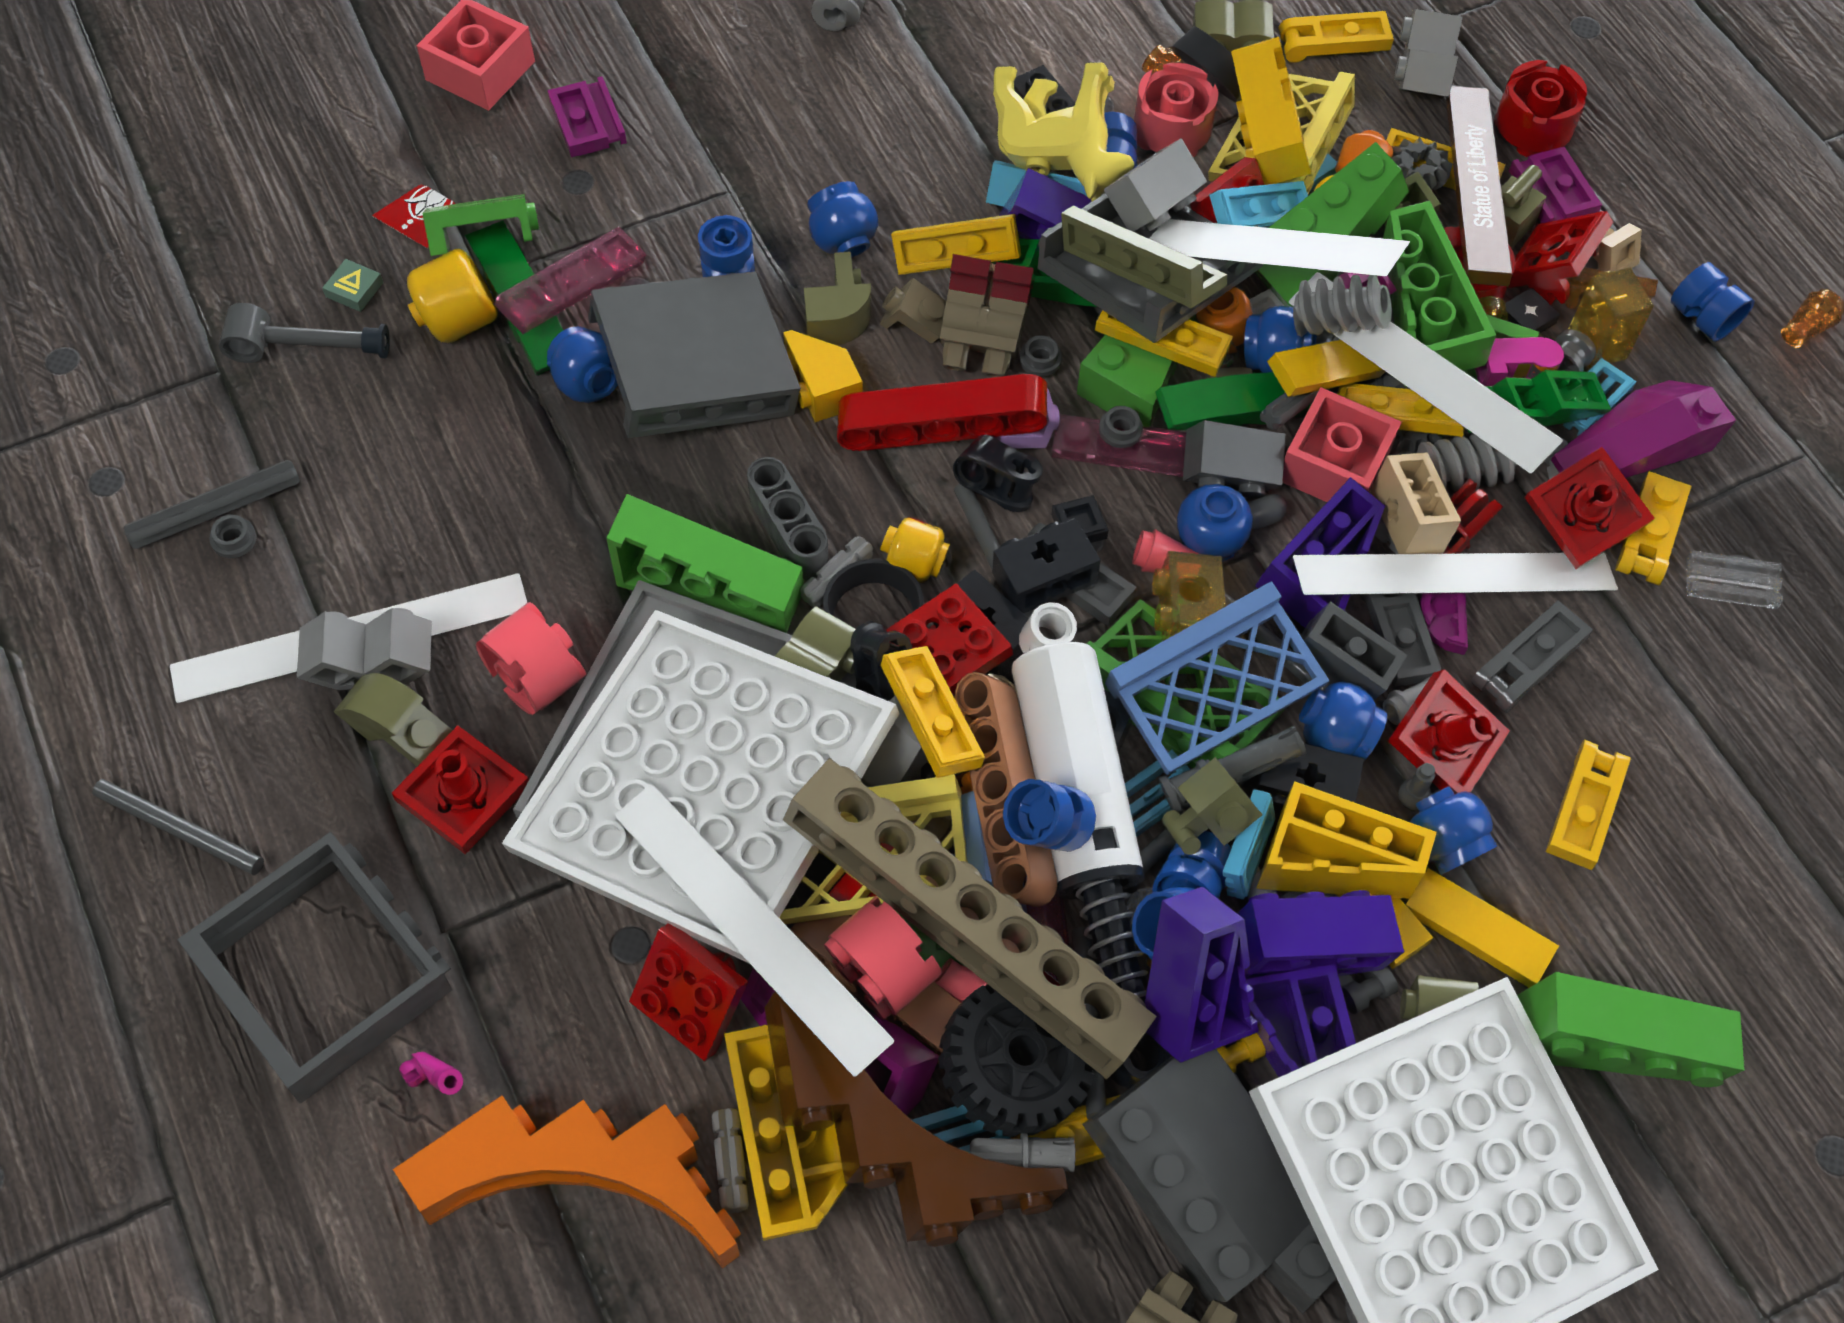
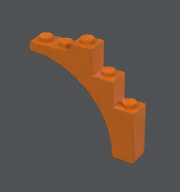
M501 1095L393 1169L429 1225L469 1203L507 1190L546 1184L591 1186L630 1196L665 1213L695 1236L722 1268L740 1256L735 1239L741 1233L735 1222L724 1208L715 1213L705 1197L711 1193V1190L699 1171L694 1166L687 1171L685 1170L698 1160L693 1143L699 1139V1136L683 1113L674 1117L666 1104L659 1107L614 1140H611L618 1135L614 1125L602 1109L593 1113L584 1099L537 1131L536 1126L520 1104L511 1109L503 1095Z

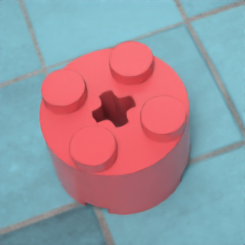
M1168 63L1163 65V70L1153 74L1152 70H1150L1142 77L1138 87L1134 122L1137 125V144L1144 150L1158 152L1182 138L1191 155L1195 157L1198 154V150L1210 139L1218 102V89L1215 84L1213 87L1207 80V73L1190 64Z
M531 602L526 603L487 632L476 643L478 654L492 677L498 674L507 685L503 691L517 706L530 715L543 710L587 675L581 663L568 651L573 646V642L567 632L557 623L550 627L539 609Z
M877 896L873 897L828 936L829 940L824 944L827 951L834 958L831 962L839 973L850 984L857 978L859 979L857 983L866 993L864 996L865 1000L883 1020L890 1014L896 1015L942 975V970L933 955L926 961L919 955L922 951L920 945L923 942L889 904L885 901L881 904Z

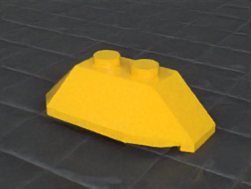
M763 1025L725 1033L763 1241L817 1229L849 1185L845 1184L835 1123L826 1129L818 1131H805L802 1129V1125L784 1127L768 1026Z

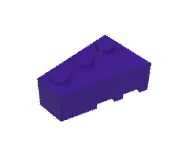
M1028 168L999 216L1015 214L1019 239H1040L1041 234L1048 228L1062 222L1061 213L1072 206L1082 209L1092 201L1086 195Z
M1350 477L1270 563L1255 587L1260 588L1272 581L1282 596L1279 603L1284 611L1304 628L1330 601L1345 611L1351 594H1303L1293 556L1367 554L1385 505Z
M1203 886L1162 900L1145 999L1146 1008L1157 1016L1146 1033L1180 1063L1259 1032L1258 1022L1250 1015L1249 1003L1255 999L1254 991L1246 983L1245 969L1250 966L1245 919Z
M1367 890L1348 892L1341 897H1325L1323 892L1315 891L1301 894L1296 898H1279L1276 893H1263L1251 897L1248 903L1237 913L1245 919L1250 966L1245 969L1246 979L1330 964L1336 965L1338 976L1383 970L1404 953L1391 895L1371 896Z
M1335 964L1246 979V983L1253 988L1255 998L1249 1003L1250 1015L1258 1022L1259 1032L1257 1034L1265 1046V1056L1278 1077L1356 1044Z

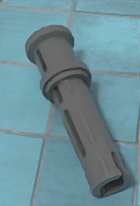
M1293 725L1274 736L1258 741L1217 760L1236 783H1239L1277 767L1284 762L1306 755L1307 751L1299 732ZM1209 759L1196 761V767L1172 778H1168L1166 775L1159 778L1161 788L1171 810H1176L1181 815L1183 814V809L1190 807V804L1178 790V787L1209 763Z

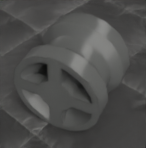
M1573 329L1564 330L1555 339L1564 351V358L1558 369L1559 371L1583 372L1584 367L1588 366L1596 356V347L1593 341L1580 331Z

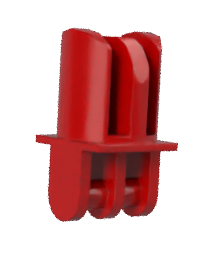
M1471 478L1450 498L1461 522L1453 535L1458 540L1452 548L1447 546L1443 554H1460L1466 547L1469 549L1471 547L1470 540L1504 507L1497 500L1491 501L1485 507L1489 500L1488 494L1482 489L1474 492L1477 483Z

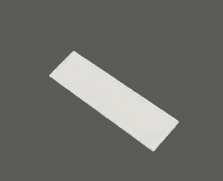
M1168 219L1161 224L1149 238L1190 257L1387 276L1410 243V241L1174 219Z

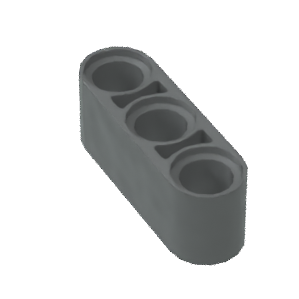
M774 457L758 458L751 463L747 471L751 506L782 558L788 559L802 567L803 580L808 581L811 577L817 578L816 572L829 561L826 532L786 466ZM793 517L794 519L783 520L782 518ZM806 550L815 551L814 553L810 554L801 553L802 551Z

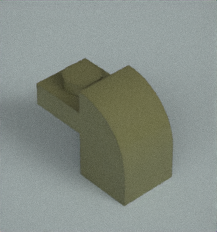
M851 252L834 253L835 286L804 288L807 335L834 345H842L859 337L866 330L871 319V283L862 284L860 268L852 269Z
M370 673L361 676L334 710L336 715L368 741L385 740L415 766H418L453 731L421 704L424 700L423 697L401 682L380 673Z

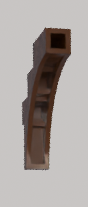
M776 991L764 1007L784 1127L802 1125V1129L805 1131H818L826 1129L835 1123L845 1184L863 1182L865 1188L874 1189L891 1185L896 1181L907 1242L926 1240L927 1246L930 1247L948 1245L959 1239L958 1235L974 1220L991 1219L1003 1214L1004 1210L1021 1208V1213L1024 1215L1042 1213L1050 1210L1053 1207L1052 1202L1068 1189L1064 1168H1024L986 1160L947 1144L904 1114L880 1091L865 1069L854 1077Z

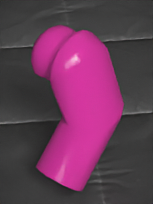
M426 1052L411 1054L412 1059L401 1063L399 1071L409 1087H417L422 1081L427 1080L430 1085L442 1093L453 1095L463 1086L462 1074L457 1069Z

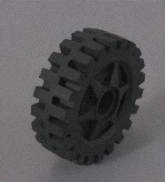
M988 984L976 989L958 1006L945 1026L946 1031L941 1036L939 1048H942L943 1052L938 1059L939 1069H945L946 1072L942 1078L945 1089L952 1088L955 1094L951 1100L957 1108L963 1105L968 1110L965 1115L966 1118L973 1123L981 1120L984 1122L982 1129L991 1133L1002 1130L1003 1136L1015 1137L1021 1133H1027L1028 1136H1032L1040 1131L1044 1132L1066 1119L1088 1095L1086 1091L1092 1086L1095 1074L1091 1073L1093 1068ZM1009 1047H1016L1024 1053L1027 1061L1026 1066L1019 1065L1012 1060L1009 1054Z

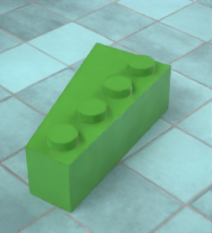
M1375 142L1269 228L1369 237L1370 234H1375L1388 219L1389 212L1395 210L1409 193L1402 169ZM1263 264V267L1254 273L1267 289H1271L1284 306L1294 307L1289 304V300L1299 291L1301 281H1309L1316 272L1333 281L1340 272Z
M1426 201L1391 210L1383 239L1410 241L1388 273L1390 280L1397 289V291L1390 294L1395 325L1462 371L1485 366L1494 344L1496 333L1431 202Z
M1195 314L1193 317H1191L1189 320H1192V321H1195V322H1196V320H1197L1196 314ZM1104 335L1080 364L1077 395L1106 412L1116 406L1132 408L1137 412L1142 421V433L1148 435L1158 407L1160 408L1155 391L1160 387L1168 386L1178 363Z
M626 494L606 537L615 581L618 587L633 591L637 582L641 580L787 633L801 599L800 588L803 585L802 567L790 560L772 555L629 494Z
M1554 972L1517 995L1553 1065L1691 1081V1084L1698 1087L1720 1086L1724 1083L1723 1080L1744 1071L1741 1016L1738 1011L1560 972Z

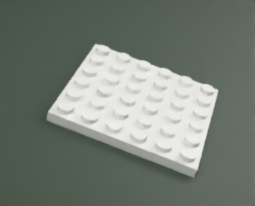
M655 610L502 844L512 854L665 925L669 923L689 936L749 963L616 819L615 813L647 786L653 784L765 904L780 917L819 851L816 846L783 821L792 798L829 757L838 765L853 770L861 779L900 713L896 704Z
M1508 977L1249 1091L1358 1323H1559L1659 1270Z

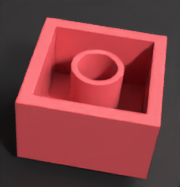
M461 0L416 45L426 81L488 111L535 62L529 27L473 0Z
M1320 387L1286 452L1282 483L1325 502H1328L1350 477L1370 493V489L1391 451L1402 422Z

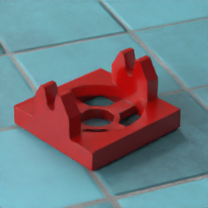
M1601 211L1538 224L1515 257V270L1508 288L1528 285L1529 288L1532 287L1550 305L1555 300V297L1561 304L1565 303L1570 293V284L1566 278L1577 277L1590 257H1595L1599 252V244L1613 224L1609 213ZM1561 242L1558 247L1547 251L1554 244ZM1566 251L1570 253L1567 259L1554 261L1555 258L1561 256ZM1541 256L1537 264L1532 265L1535 258Z

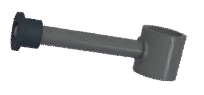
M236 303L227 310L219 342V349L226 357L242 363L259 361L263 356L264 348L269 343L361 348L363 353L378 354L380 358H387L390 335L387 324H381L379 328L364 327L362 331L270 326L271 318L264 309L249 303Z

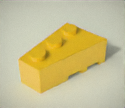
M1279 37L1232 50L1231 53L1242 99L1237 101L1236 105L1246 147V157L1256 158L1265 185L1277 184L1311 174L1296 102Z
M1294 781L1282 808L1256 889L1296 892L1318 891L1327 894L1343 895L1352 891L1367 890L1371 896L1391 895V898L1410 899L1426 872L1437 832Z

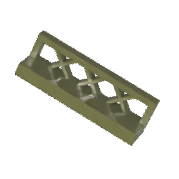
M1072 206L1061 213L1064 251L1191 309L1227 286L1226 273L1205 265L1197 259L1078 207Z

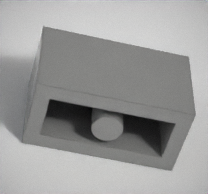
M1180 138L1153 154L1103 190L1128 230L1135 231L1146 225L1148 230L1151 231L1171 218L1167 212L1170 208L1173 207L1174 211L1177 212L1195 201L1197 197L1194 191L1204 185L1207 180L1184 141Z

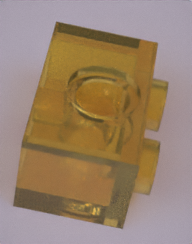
M1631 267L1613 272L1604 271L1592 277L1568 330L1573 329L1582 332L1593 341L1596 347V356L1588 365L1589 368H1592L1601 358L1609 363L1628 359L1654 307Z
M1168 551L1162 569H1155L1152 593L1159 596V604L1155 612L1154 626L1155 631H1161L1162 642L1226 607L1221 556Z

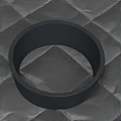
M1193 26L1172 46V49L1186 64L1196 66L1207 73V80L1213 87L1215 84L1221 94L1233 102L1239 101L1241 94L1232 53L1206 32Z
M882 559L860 560L842 568L828 583L823 600L824 611L833 615L836 604L847 591L862 584L880 583L894 587L902 592L910 601L913 611L924 605L923 592L917 579L907 569L894 566L887 560Z

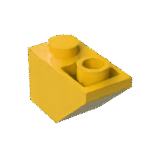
M793 330L783 332L784 346L801 388L798 402L802 409L809 408L815 422L837 416L839 401L845 395L863 392V381L847 349Z

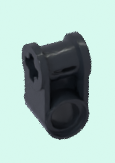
M980 435L956 459L953 464V473L956 480L963 487L983 495L1008 511L1023 512L1031 507L1033 502V493L1031 491L1033 485L1040 480L1043 468L1034 457L1017 451L993 436Z
M873 621L864 622L853 632L850 643L856 676V689L890 701L895 696V693L881 667L883 655L912 649L910 639L903 633L898 631L887 632L883 625Z

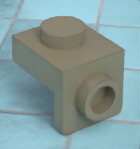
M913 278L901 289L894 287L886 296L882 304V308L886 311L880 325L888 329L895 322L899 321L932 344L940 338L947 301Z

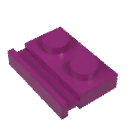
M603 76L597 77V82L587 84L586 81L547 90L549 102L571 158L610 148L609 143L620 141L621 145L627 143L625 130Z
M1565 147L1531 155L1526 161L1520 162L1518 159L1512 161L1509 173L1516 178L1530 165H1536L1542 171V177L1532 187L1547 196L1538 217L1541 223L1600 211L1602 203Z

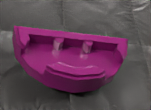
M1422 593L1419 606L1432 642L1446 651L1465 655L1468 649L1466 593Z

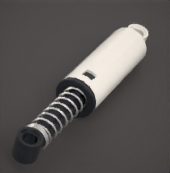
M1048 602L1036 608L1022 628L1019 635V645L1024 654L1018 657L1012 665V675L1033 771L1037 780L1070 786L1083 791L1093 802L1096 812L1095 829L1090 839L1081 848L1071 852L1051 849L1057 876L1058 897L1063 899H1080L1084 901L1085 907L1080 911V916L1089 922L1084 935L1093 941V946L1089 949L1088 955L1097 960V964L1102 968L1106 977L1121 989L1136 994L1145 1003L1147 990L1144 991L1141 976L1147 975L1148 972L1145 970L1140 971L1137 957L1142 956L1143 952L1135 950L1133 933L1131 932L1129 918L1134 916V912H1127L1125 899L1129 898L1131 894L1123 892V890L1143 882L1145 874L1097 655L1090 645L1071 642L1077 631V622L1073 613L1059 603ZM1039 627L1050 629L1055 634L1056 640L1044 637ZM1146 1032L1135 1046L1146 1058L1147 1067L1145 1071L1137 1069L1131 1063L1130 1056H1128L1125 1062L1111 1075V1078L1117 1084L1125 1088H1131L1170 1058V1053Z

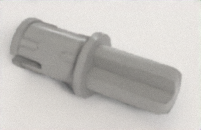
M1021 1133L1020 1139L975 1138L970 1143L971 1154L990 1161L1024 1168H1064V1171L1074 1172L1076 1153L1073 1137L1039 1138L1028 1137L1027 1133Z

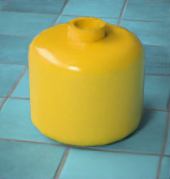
M454 249L412 270L407 277V287L413 300L412 303L408 304L413 318L419 327L426 325L440 342H455L492 323L498 316L497 306L482 275L467 252L461 249Z

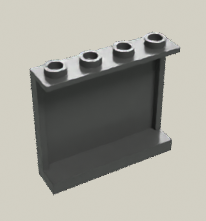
M1105 192L1082 208V210L1126 228ZM1172 207L1167 211L1171 217L1170 219L1213 223L1188 207H1184L1177 212ZM1062 222L1048 228L1041 234L1039 241V270L1153 343L1162 339L1263 267V264L1192 257L1203 262L1205 265L1226 273L1227 286L1191 309L1064 251ZM1146 225L1133 232L1150 238L1158 227L1149 231Z
M756 271L591 290L588 320L589 323H598L606 345L607 353L626 407L623 426L627 438L794 415L801 388Z

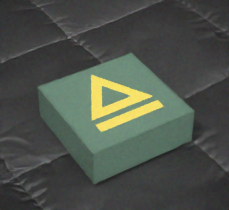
M345 259L322 289L326 298L361 312L384 282L381 273Z

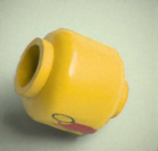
M907 517L902 520L898 528L889 526L880 550L888 553L886 560L890 564L907 569L919 583H923L929 579L930 575L937 578L950 544L944 542L945 535L942 529L916 518Z

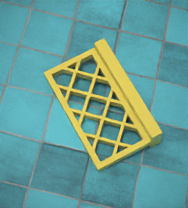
M1339 72L1335 81L1289 74L1294 98L1299 105L1297 106L1299 118L1307 116L1311 121L1301 126L1311 174L1280 183L1304 181L1307 194H1309L1317 173L1327 154H1330L1355 105V74ZM1311 93L1324 95V97L1311 102H1307L1304 96ZM1239 117L1208 171L1209 181L1213 182L1227 171V169H1224L1225 166L1246 157V147H1242L1239 143V140L1243 139Z
M955 774L939 778L933 777L868 787L880 798L889 799L896 804L905 818L909 821H916L914 825L919 829H924L932 818L951 816L952 831L942 841V847L948 851L954 844L955 857L960 861L968 862L961 799L963 794ZM841 812L840 815L845 820L853 823L858 822L851 813ZM881 846V848L885 852L892 855H898V852L895 848L891 852H889ZM819 850L818 853L834 863L836 867L819 887L804 876L801 883L814 893L802 907L785 909L779 918L784 924L853 915L873 898H866L872 891L863 885L851 900L838 902L831 897L828 891L844 872L852 878L854 877ZM920 875L922 881L925 884L931 887H936L931 882L925 879L927 875ZM822 899L827 902L826 904L818 905Z

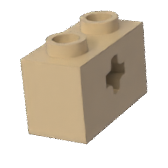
M1428 452L1388 455L1370 489V493L1385 505L1381 517L1398 554H1443L1461 520Z

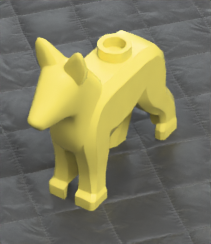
M1102 62L1086 63L1075 106L1048 114L1046 113L1045 106L1049 96L1057 92V82L1047 79H1035L1024 99H1022L1014 91V79L1017 74L1015 67H996L994 72L993 95L998 111L997 136L1001 152L1014 163L1015 167L1025 170L1030 168L1046 176L1050 173V170H1073L1091 201L1099 198L1105 192L1103 189L1134 167V161L1130 155L1119 152H1107L1108 129L1105 122L1104 109L1107 95L1114 90L1115 82L1112 76H1108L1109 70Z

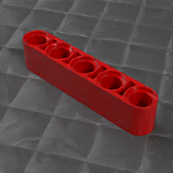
M1019 374L847 394L839 401L837 442L848 450L865 451L975 439L980 435L997 437L1037 432L1047 425V382L1038 375Z

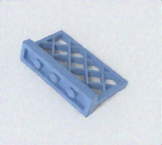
M1272 581L1110 671L1105 682L1114 699L1117 697L1120 699L1166 775L1213 750L1329 682L1328 677L1280 605L1279 600L1282 596ZM1273 618L1283 633L1281 648L1255 642L1258 626ZM1250 631L1248 640L1238 638ZM1228 644L1246 649L1241 671L1215 664L1220 647ZM1289 644L1294 652L1287 651ZM1252 651L1278 658L1273 680L1248 673ZM1210 654L1209 662L1199 660ZM1285 660L1303 664L1312 680L1300 687L1280 682ZM1188 666L1206 671L1201 694L1175 687L1179 670ZM1213 673L1239 680L1234 702L1207 696ZM1171 675L1169 685L1159 683ZM1245 682L1271 689L1267 706L1262 709H1256L1240 704ZM1146 689L1165 693L1166 697L1161 717L1142 712L1133 696ZM1278 691L1288 693L1276 700ZM1172 696L1199 703L1194 725L1167 718ZM1205 704L1231 711L1227 729L1216 732L1200 727ZM1238 713L1248 716L1236 723ZM1150 723L1159 725L1157 734ZM1165 727L1191 734L1188 751L1171 759L1161 742ZM1198 736L1208 738L1196 746Z

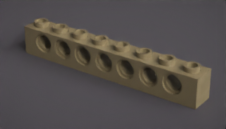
M829 757L792 798L783 818L784 822L1106 1079L1125 1062L1157 1017L1146 1008L1145 1003L1140 997L1130 991L1121 989L1106 977L1104 971L1097 963L1088 958H1082L1068 947L1054 929L1039 924L1025 913L1015 898L1008 894L1000 893L982 879V875L973 865L958 860L943 848L941 842L934 834L927 830L919 829L902 815L896 804L889 799L880 798L862 784L860 777L850 768L838 765ZM839 812L851 813L858 822L853 823L845 820ZM879 843L893 846L898 855L885 852ZM920 875L932 877L937 882L938 887L928 886L922 881ZM961 907L972 909L977 914L979 920L968 918L962 912ZM1002 939L1014 942L1019 949V953L1008 950L1004 946ZM1043 971L1054 974L1058 978L1060 986L1051 984L1045 978ZM1085 1003L1093 1005L1099 1011L1101 1019L1091 1016L1085 1008Z

